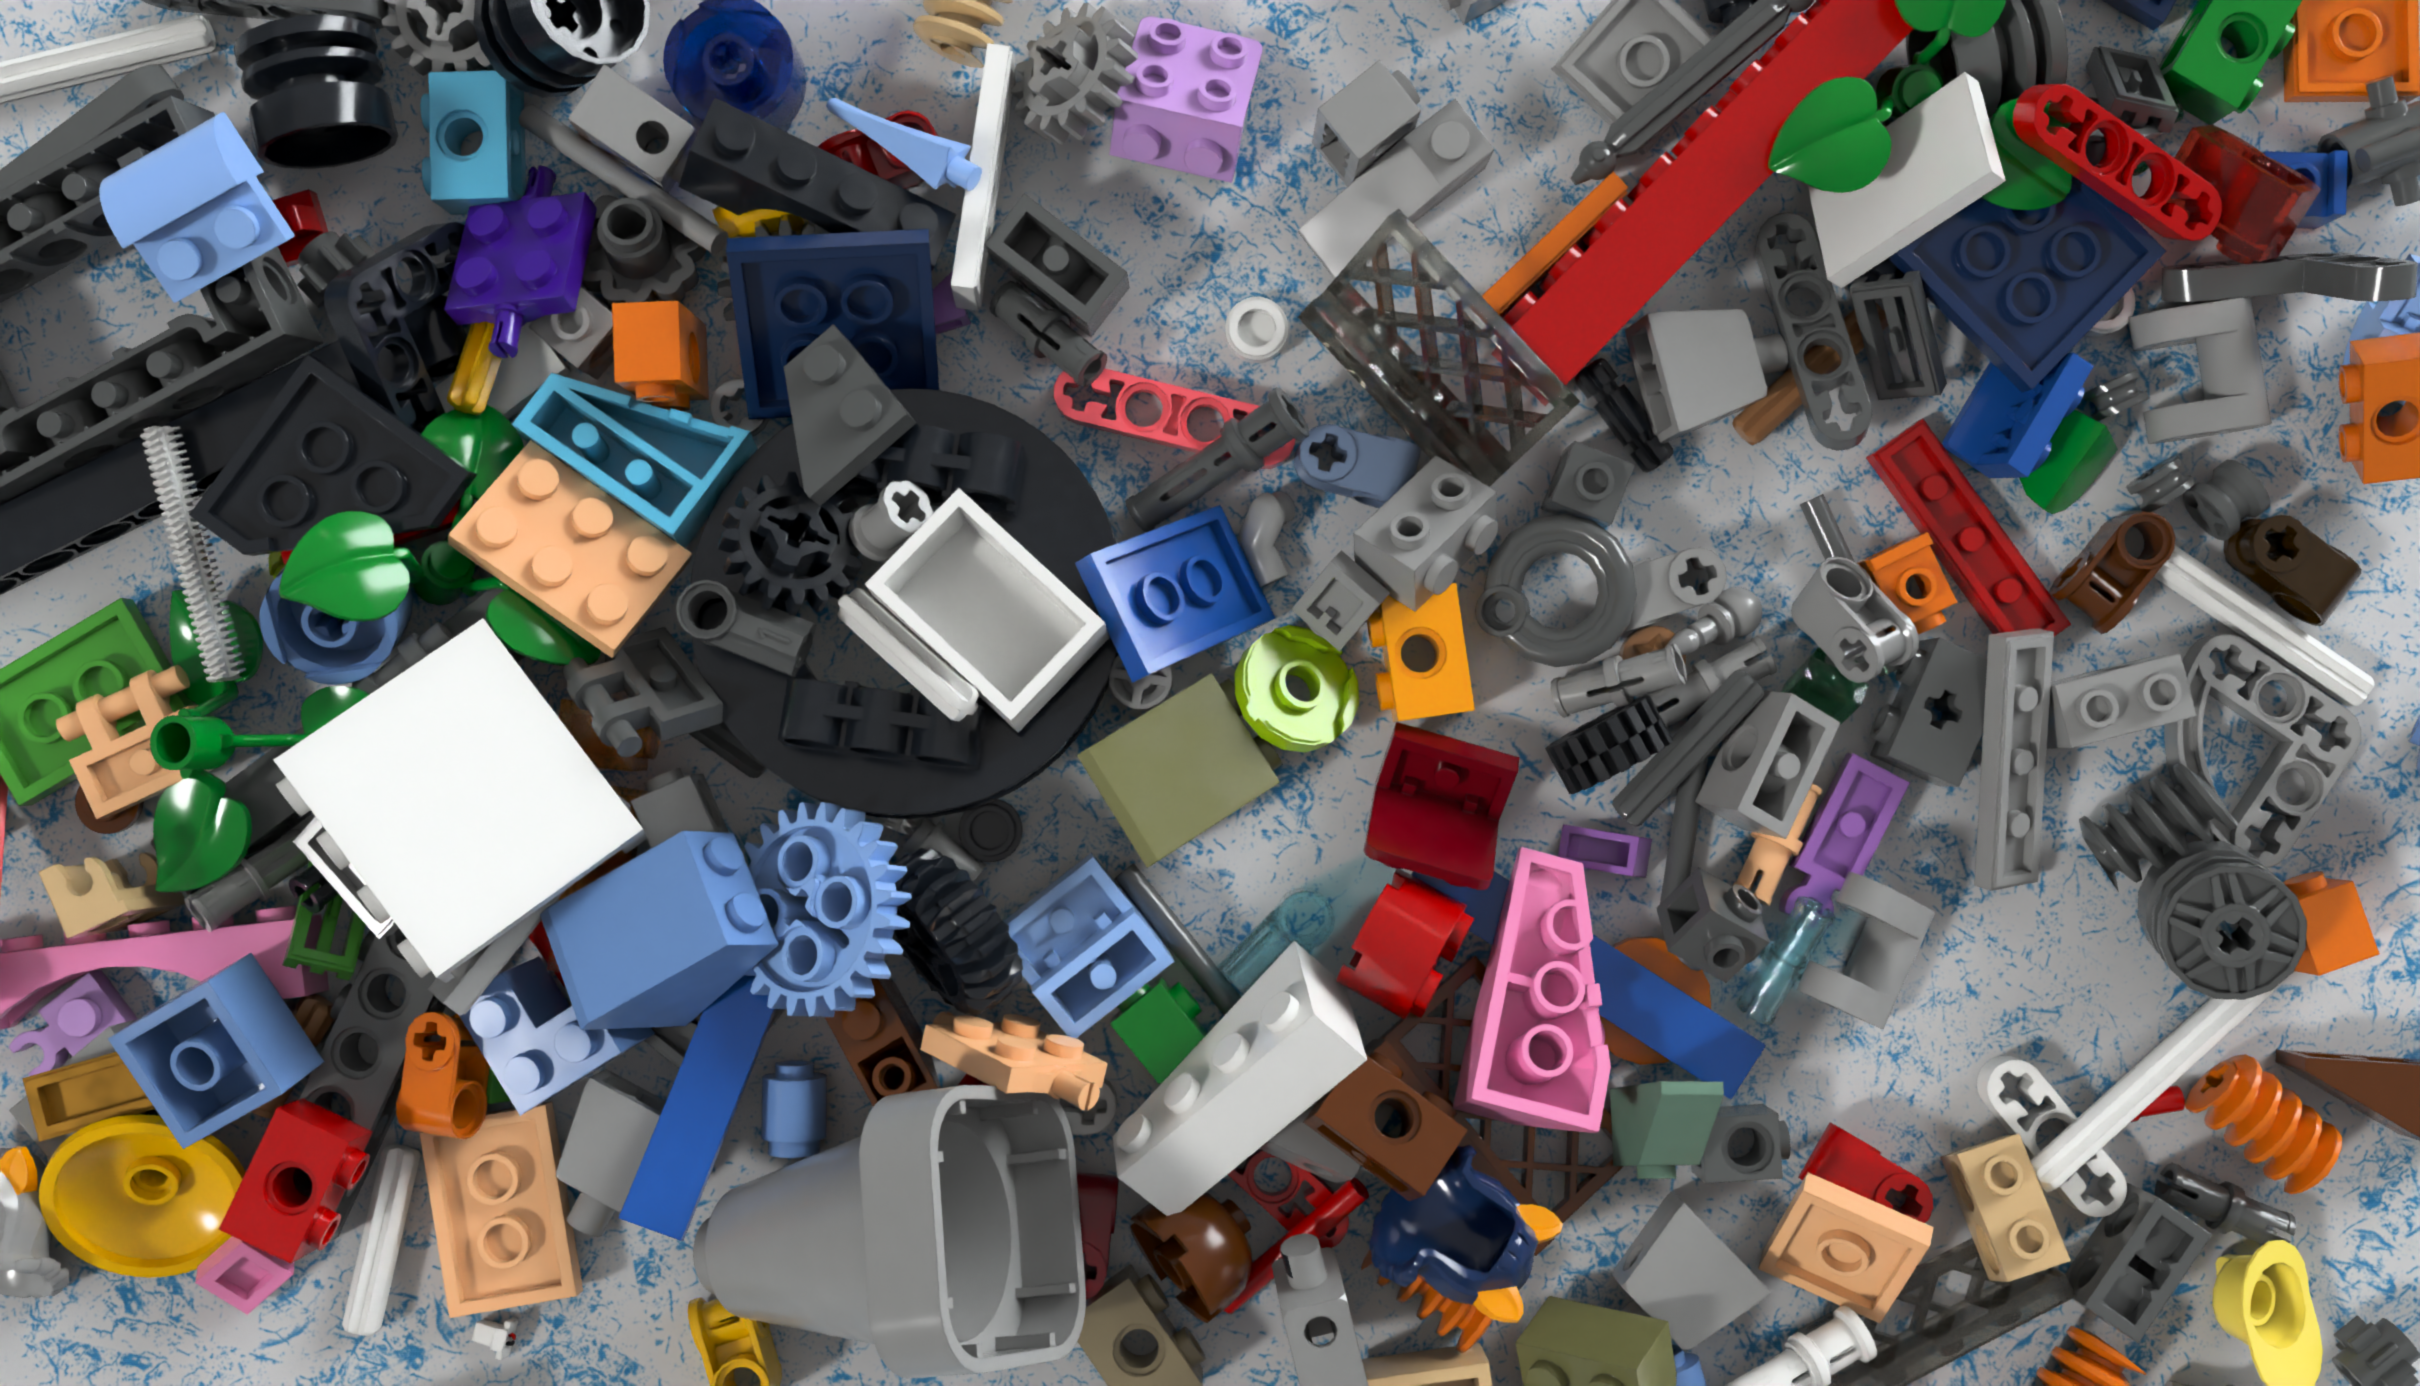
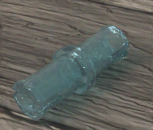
M1799 896L1775 940L1770 941L1761 950L1759 955L1762 962L1743 995L1736 1001L1737 1007L1743 1013L1747 1012L1750 1006L1754 1007L1748 1016L1752 1020L1765 1025H1772L1778 1011L1796 981L1801 980L1809 959L1829 926L1834 923L1836 917L1829 908L1824 909L1822 914L1818 913L1823 906L1820 902L1809 897Z

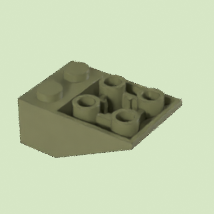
M1549 1296L1515 1342L1523 1386H1676L1677 1372L1669 1323L1666 1320Z

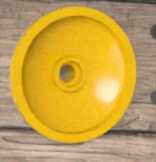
M117 1116L92 1123L78 1130L60 1144L49 1159L41 1178L39 1203L44 1220L55 1238L67 1250L83 1261L109 1272L133 1277L174 1276L196 1270L205 1259L232 1237L219 1230V1227L246 1172L234 1153L211 1134L183 1149L161 1116Z

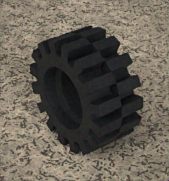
M1647 694L1641 698L1634 699L1633 702L1626 706L1617 707L1597 717V719L1578 727V729L1552 742L1545 749L1569 794H1575L1632 768L1631 766L1636 763L1643 762L1650 758V755L1658 753L1665 746L1670 745L1673 739L1652 699Z

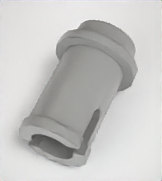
M926 818L902 846L910 855L920 848L926 850L932 848L941 852L943 856L952 858L959 869L966 870L973 882L986 866V864L978 861L942 831L945 825L941 821L935 825Z

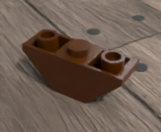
M891 977L889 979L871 978L875 996L872 998H855V1010L835 1011L834 1017H825L872 1106L888 1095L941 1088L932 1056L920 1050L923 1032Z

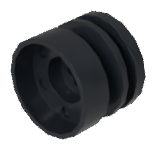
M475 0L473 24L482 52L499 75L521 91L542 98L567 96L594 79L604 64L612 68L640 49L649 32L650 3L649 0Z
M328 14L294 16L270 21L249 29L235 40L234 54L236 63L243 71L241 77L242 89L250 98L258 100L250 107L249 120L257 155L266 164L293 169L337 167L375 157L395 145L398 132L390 97L382 88L374 86L380 82L384 71L382 62L375 55L378 48L375 32L368 23L352 17Z

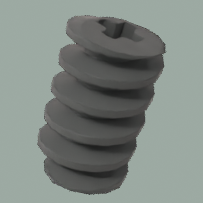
M2177 763L2173 766L2175 787H2170L2164 781L2154 776L2149 779L2152 800L2147 801L2134 790H2129L2125 793L2129 813L2124 814L2110 803H2106L2102 806L2105 826L2102 828L2086 816L2079 819L2083 839L2118 892L2116 872L2120 871L2136 883L2142 880L2139 859L2144 858L2159 870L2166 867L2163 846L2168 845L2183 857L2190 854L2186 833L2191 831L2207 844L2212 842L2213 835L2210 820L2215 818L2230 830L2237 828L2227 808L2201 772L2195 774L2183 764Z

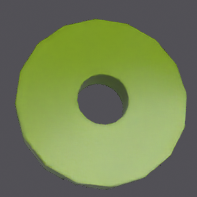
M1292 625L1283 626L1264 634L1243 652L1235 670V697L1244 719L1262 739L1282 750L1306 753L1328 746L1352 724L1359 706V685L1353 667L1348 670L1346 663L1340 657L1343 654L1342 650L1339 652L1326 639L1316 635L1310 628ZM1286 675L1297 676L1307 684L1310 691L1308 702L1299 701L1288 692L1285 684Z

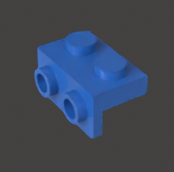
M2074 352L2067 353L2032 390L2022 393L1990 361L1943 439V447L1989 479L2028 477L2030 473L2037 470L2047 459L2052 448L2050 439L2062 419L2071 414L2081 402L2085 392L2083 384L2094 366Z

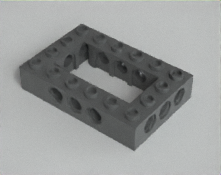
M169 96L1 190L0 303L114 241L116 237L106 220L100 202L99 189L102 180L215 116L214 112ZM278 246L200 289L214 319L193 314L178 316L167 322L168 330L133 349L126 347L117 349L112 352L113 360L80 378H64L57 382L58 390L25 408L18 407L0 370V505L139 438L141 434L145 433L143 430L151 426L161 427L249 384L323 344L322 337Z

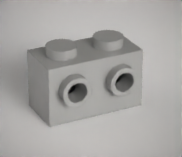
M1434 456L1353 533L1355 562L1390 592L1389 596L1416 612L1433 594H1442L1453 582L1457 570L1474 554L1481 555L1491 546L1499 528V524L1496 521L1497 491L1440 457Z

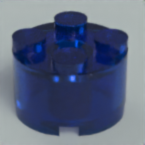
M705 0L698 4L700 8L692 12L684 20L680 18L672 27L665 43L663 56L664 72L675 97L695 123L701 127L714 98L787 132L798 114L805 97L806 71L796 46L781 22L763 5L754 0ZM739 64L746 65L744 71L738 72ZM737 73L736 78L727 79L726 77L727 74Z

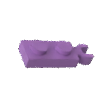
M1846 753L1801 841L1804 845L1799 856H1793L1789 864L1790 867L1804 873L1805 876L1800 884L1791 886L1784 892L1780 899L1779 911L1792 916L1798 903L1802 899L1809 897L1815 904V913L1810 919L1808 926L1819 931L1824 930L1831 922L1834 914V906L1831 899L1834 890L1840 892L1849 871L1863 876L1910 782L1854 753Z

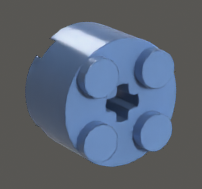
M284 568L272 581L261 604L259 614L264 641L271 653L281 663L285 665L288 662L296 669L306 673L305 678L317 683L339 685L356 682L368 677L390 656L411 618L413 596L410 583L404 600L394 612L375 621L357 622L335 618L308 605L281 598L279 595V585Z

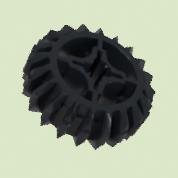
M920 848L910 856L906 854L892 865L906 866L907 873L895 883L896 891L910 893L911 900L897 906V915L908 920L910 927L903 930H894L892 938L902 947L903 957L911 962L916 970V974H920L925 979L931 991L938 992L943 1001L954 1006L957 1011L978 1016L986 1009L994 1008L1012 994V989L1022 981L1021 971L1023 970L1022 959L1017 954L1018 944L1010 937L1008 933L1009 926L1001 920L996 912L997 906L989 902L984 895L983 888H978L970 879L968 872L959 869L952 858L943 856L941 852L932 848L928 850Z

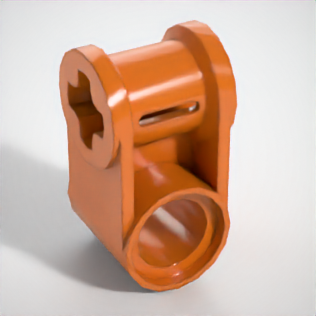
M442 1012L423 1013L416 1017L408 1027L405 1037L406 1053L402 1083L396 1102V1116L404 1130L468 1139L477 1133L485 1119L487 1111L486 1092L490 1066L477 1044L474 1046H460L461 1040L474 1039L457 1013L451 1017ZM427 1035L441 1036L440 1041L425 1042L424 1038Z

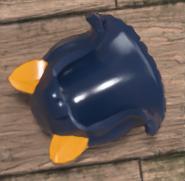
M1471 1145L1457 1146L1425 1196L1408 1201L1390 1188L1389 1193L1385 1195L1381 1203V1211L1376 1214L1372 1225L1373 1230L1369 1240L1372 1262L1376 1268H1379V1274L1382 1277L1400 1286L1407 1287L1418 1276L1435 1291L1448 1299L1474 1305L1481 1313L1491 1319L1501 1322L1518 1323L1523 1315V1302L1518 1290L1523 1287L1530 1276L1537 1245L1559 1235L1563 1223L1553 1212L1545 1207L1533 1204H1520L1500 1181L1472 1168V1159L1477 1152Z

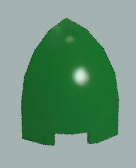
M2074 410L2060 422L2050 439L2052 448L2045 462L2037 470L2030 473L2028 477L2019 478L2026 495L2050 514L2064 511L2076 502L2096 480L2118 450L2106 425L2077 410Z

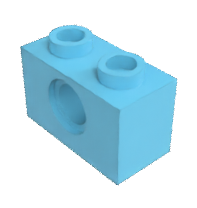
M496 70L428 72L429 94L422 95L420 111L423 126L430 136V157H424L422 161V181L426 193L431 196V200L451 215L468 214L469 206L520 200L526 190L525 128L519 124V116L524 109V91L517 89L499 75ZM482 131L483 140L479 149L471 155L462 156L461 145L464 139L473 132Z

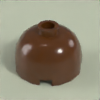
M1204 1193L1182 1212L1166 1216L1149 1203L1130 1219L1134 1222L1130 1226L1131 1233L1152 1270L1161 1281L1168 1277L1182 1290L1175 1298L1197 1319L1205 1323L1210 1322L1245 1289L1252 1273V1251L1245 1236L1251 1230V1225L1243 1211L1232 1200L1226 1199L1220 1204L1210 1194Z

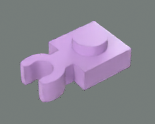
M91 971L38 1010L49 1025L48 1027L19 1034L13 1039L9 1048L13 1053L27 1050L34 1044L42 1048L44 1059L38 1067L29 1073L32 1076L60 1068L66 1063L68 1052L73 1057L109 1026L138 1018L103 971Z

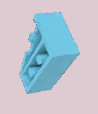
M554 373L548 376L512 423L513 427L527 443L530 440L535 442L685 549L707 521L721 493L733 476L758 449L751 432L731 425L730 428L694 418L690 413L673 408L667 410L633 400L629 395Z

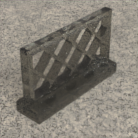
M1400 209L1387 217L1326 290L1310 302L1298 316V319L1430 459L1438 456L1489 487L1581 402ZM1392 236L1410 254L1412 271L1389 268L1387 242ZM1372 260V267L1367 266ZM1354 280L1375 283L1378 309H1374L1351 285ZM1392 284L1414 287L1417 314L1395 311ZM1431 289L1444 290L1456 302L1457 319L1434 316ZM1397 327L1419 330L1422 356L1417 355L1398 335ZM1436 332L1459 335L1462 361L1439 358ZM1476 337L1490 339L1501 350L1502 366L1480 364L1478 362ZM1441 374L1464 377L1466 402H1461L1441 381ZM1480 379L1504 383L1507 408L1483 405ZM1521 385L1536 387L1553 405L1554 409L1548 414L1523 411ZM1485 421L1508 424L1511 447L1509 451L1485 428ZM1525 427L1533 428L1525 434Z

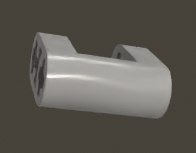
M2236 298L2175 307L2129 318L2128 323L2133 351L2154 350L2196 343L2205 399L2203 401L2177 404L2144 412L2148 444L2226 434L2272 424L2252 298Z
M1849 871L1836 902L1866 917L1867 921L1846 969L1841 974L1809 960L1796 990L1873 1026L1884 1029L1935 912L1884 884Z

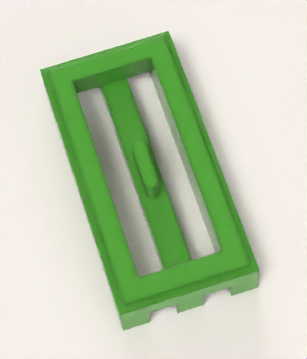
M309 861L308 868L313 865L311 861ZM316 883L300 896L282 966L296 969L297 965L301 964L309 966V972L323 975L325 970L336 972V978L349 981L355 971L366 924L352 910L342 955L330 953L343 901L339 894L326 904L315 950L305 948L304 945L313 913L303 907L301 903L319 889L320 884Z

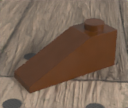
M2276 1049V1063L2397 1134L2420 1141V1059Z

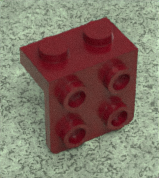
M1396 722L1375 782L1363 848L1365 855L1388 867L1404 868L1442 879L1453 886L1469 887L1476 890L1488 889L1494 875L1499 820L1518 773L1519 757Z

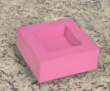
M232 1236L197 1267L195 1283L248 1315L294 1275L295 1262L290 1264Z

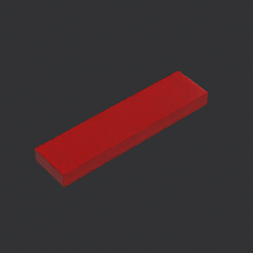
M1923 418L1866 457L1919 533H1929L1933 544L1930 545L1932 551L1992 634L2037 628L2052 631L2055 637L2071 625Z

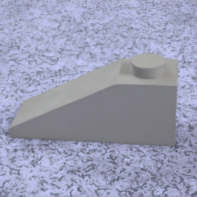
M1454 99L1403 137L1298 230V233L1337 282L1486 168L1494 148L1458 101Z

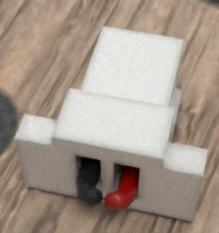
M513 1317L506 1320L504 1324L482 1319L476 1322L471 1341L489 1346L490 1350L497 1352L495 1359L502 1360L510 1355L511 1347L515 1344V1332L519 1319Z

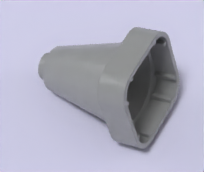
M959 1085L885 1096L869 1112L861 1136L742 1184L724 1194L716 1204L711 1217L701 1224L695 1237L693 1261L697 1277L706 1290L716 1295L719 1302L728 1312L739 1318L875 1344L878 1354L885 1365L902 1378L980 1374L1063 1359L1073 1350L1080 1337L1086 1309V1285L1076 1158L1073 1136L1067 1116L1058 1100L1046 1093L1025 1092L1006 1094L996 1089V1086Z

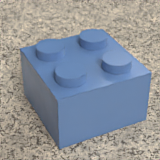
M252 953L161 1004L108 1038L183 1149L282 1095L324 1062Z

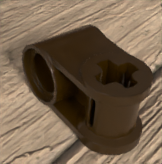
M2275 515L2265 519H2246L2240 521V530L2224 541V555L2234 570L2241 573L2270 595L2274 602L2284 611L2303 622L2315 626L2325 624L2361 575V568L2351 557L2339 549L2328 545L2302 525L2299 520L2291 516Z

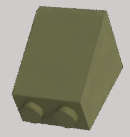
M1210 673L1077 755L1147 868L1280 783L1274 770L1282 766L1283 763L1271 743L1262 739L1259 735L1252 738L1240 719L1242 712L1235 697V686L1230 678L1218 684L1213 674Z

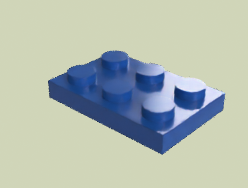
M1221 505L1090 553L1075 563L1101 619L1106 624L1110 638L1132 683L1275 619Z

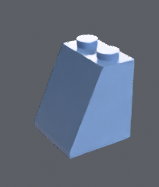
M681 831L547 907L540 914L581 1030L687 1026L779 945L734 833Z

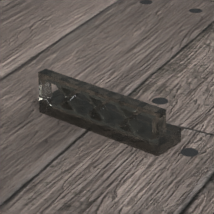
M1973 1238L1916 1267L1896 1298L1897 1300L1916 1305L1907 1330L1896 1336L1875 1330L1877 1322L1865 1317L1863 1323L1869 1330L1872 1338L1882 1342L1876 1345L1877 1357L1867 1363L1857 1360L1831 1375V1384L1828 1386H1907L2076 1297V1294L2065 1273L2055 1267L2010 1282L1990 1281L1995 1284L1982 1290L1985 1280L1989 1281ZM1977 1257L1974 1267L1964 1264ZM1951 1270L1971 1275L1964 1300L1951 1307L1931 1301L1938 1277ZM1921 1286L1919 1296L1909 1294V1292ZM1835 1310L1794 1332H1801L1807 1335L1831 1321ZM1928 1310L1938 1312L1936 1315L1926 1319Z

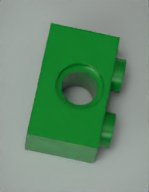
M2198 0L2159 65L2176 106L2210 126L2233 111L2238 114L2245 111L2263 86L2264 80L2259 78L2258 74L2267 59L2273 60L2277 57L2292 38L2296 26L2291 24L2290 20L2302 0ZM2221 37L2227 38L2233 43L2236 49V58L2231 57L2224 51L2221 45Z

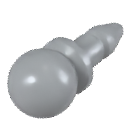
M1728 588L1722 591L1713 602L1702 606L1698 612V620L1688 625L1687 628L1676 632L1665 648L1668 645L1675 644L1683 656L1695 652L1698 648L1710 642L1717 645H1725L1732 641L1734 637L1746 636L1752 633L1761 622V602L1752 591L1746 588Z

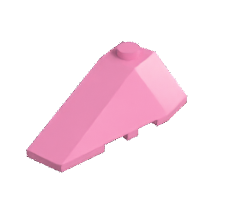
M1524 847L1518 849L1465 1045L1453 1104L1454 1109L1513 1125L1587 1133L1599 1132L1611 1065L1608 1044H1603L1599 1015L1602 999L1600 984H1595L1590 948L1593 933L1583 863Z

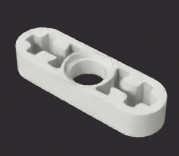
M1999 1056L1989 1060L1981 1068L1977 1078V1090L1981 1100L2010 1135L2020 1134L2030 1160L2041 1151L2036 1143V1132L2044 1121L2058 1118L2067 1128L2077 1119L2075 1114L2032 1064L2012 1056ZM2004 1073L2015 1077H2023L2016 1086L2028 1102L2037 1105L2036 1107L2026 1111L2018 1101L2005 1095L1999 1097V1094L2005 1088L2000 1080ZM2101 1148L2081 1166L2089 1173L2098 1177L2103 1176L2097 1183L2102 1191L2098 1198L2095 1199L2087 1194L2081 1195L2087 1186L2077 1172L2055 1189L2069 1206L2091 1217H2106L2113 1214L2122 1206L2127 1194V1184L2123 1173L2103 1148Z

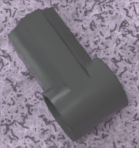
M702 580L692 583L679 596L676 607L678 622L684 631L709 646L719 647L791 677H796L799 669L805 663L813 644V636L816 629L815 623L789 615V613L775 607H771L767 611L762 608V602L742 596L740 593L728 589L717 581ZM710 599H724L727 605V615L723 623L715 629H702L698 622V614L702 605Z

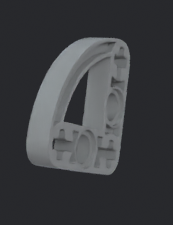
M2233 634L2206 636L2197 640L2189 648L2182 660L2197 716L2164 725L2165 753L2169 773L2175 787L2173 766L2177 763L2183 764L2195 774L2201 772L2218 795L2207 768L2203 747V718L2208 694L2277 740L2279 743L2230 814L2237 828L2230 830L2215 818L2210 820L2213 841H2225L2247 851L2252 843L2245 836L2247 828L2261 829L2264 826L2260 833V838L2267 843L2263 851L2250 850L2249 852L2265 867L2270 868L2279 864L2288 855L2358 750L2361 742V727L2358 719L2348 709L2246 640ZM2227 651L2228 654L2224 661L2227 666L2239 674H2253L2245 681L2233 674L2213 675L2216 664L2209 658L2210 653ZM2271 680L2279 683L2287 694L2285 709L2275 717L2266 714L2259 704V692ZM2302 716L2313 723H2333L2329 733L2336 739L2335 744L2318 746L2322 735L2308 724L2294 723ZM2290 768L2296 770L2305 782V791L2302 798L2292 805L2285 803L2279 797L2276 790L2279 776ZM2261 805L2269 811L2284 815L2286 820H2269L2273 813L2261 810Z

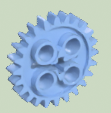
M802 802L799 803L798 811L780 810L778 812L779 825L768 823L760 825L764 844L746 842L744 846L752 860L748 867L779 944L745 975L755 976L750 990L753 995H769L767 1007L770 1009H787L788 1016L834 1017L835 1011H853L856 1006L855 998H872L875 996L871 978H890L891 972L883 960L885 955H902L903 953L902 947L892 937L894 930H903L910 927L908 920L897 915V906L911 900V894L896 891L895 883L907 873L906 866L889 865L888 861L892 858L898 846L895 842L879 841L883 826L880 823L866 822V813L864 811L847 809L833 803L821 802L819 805Z

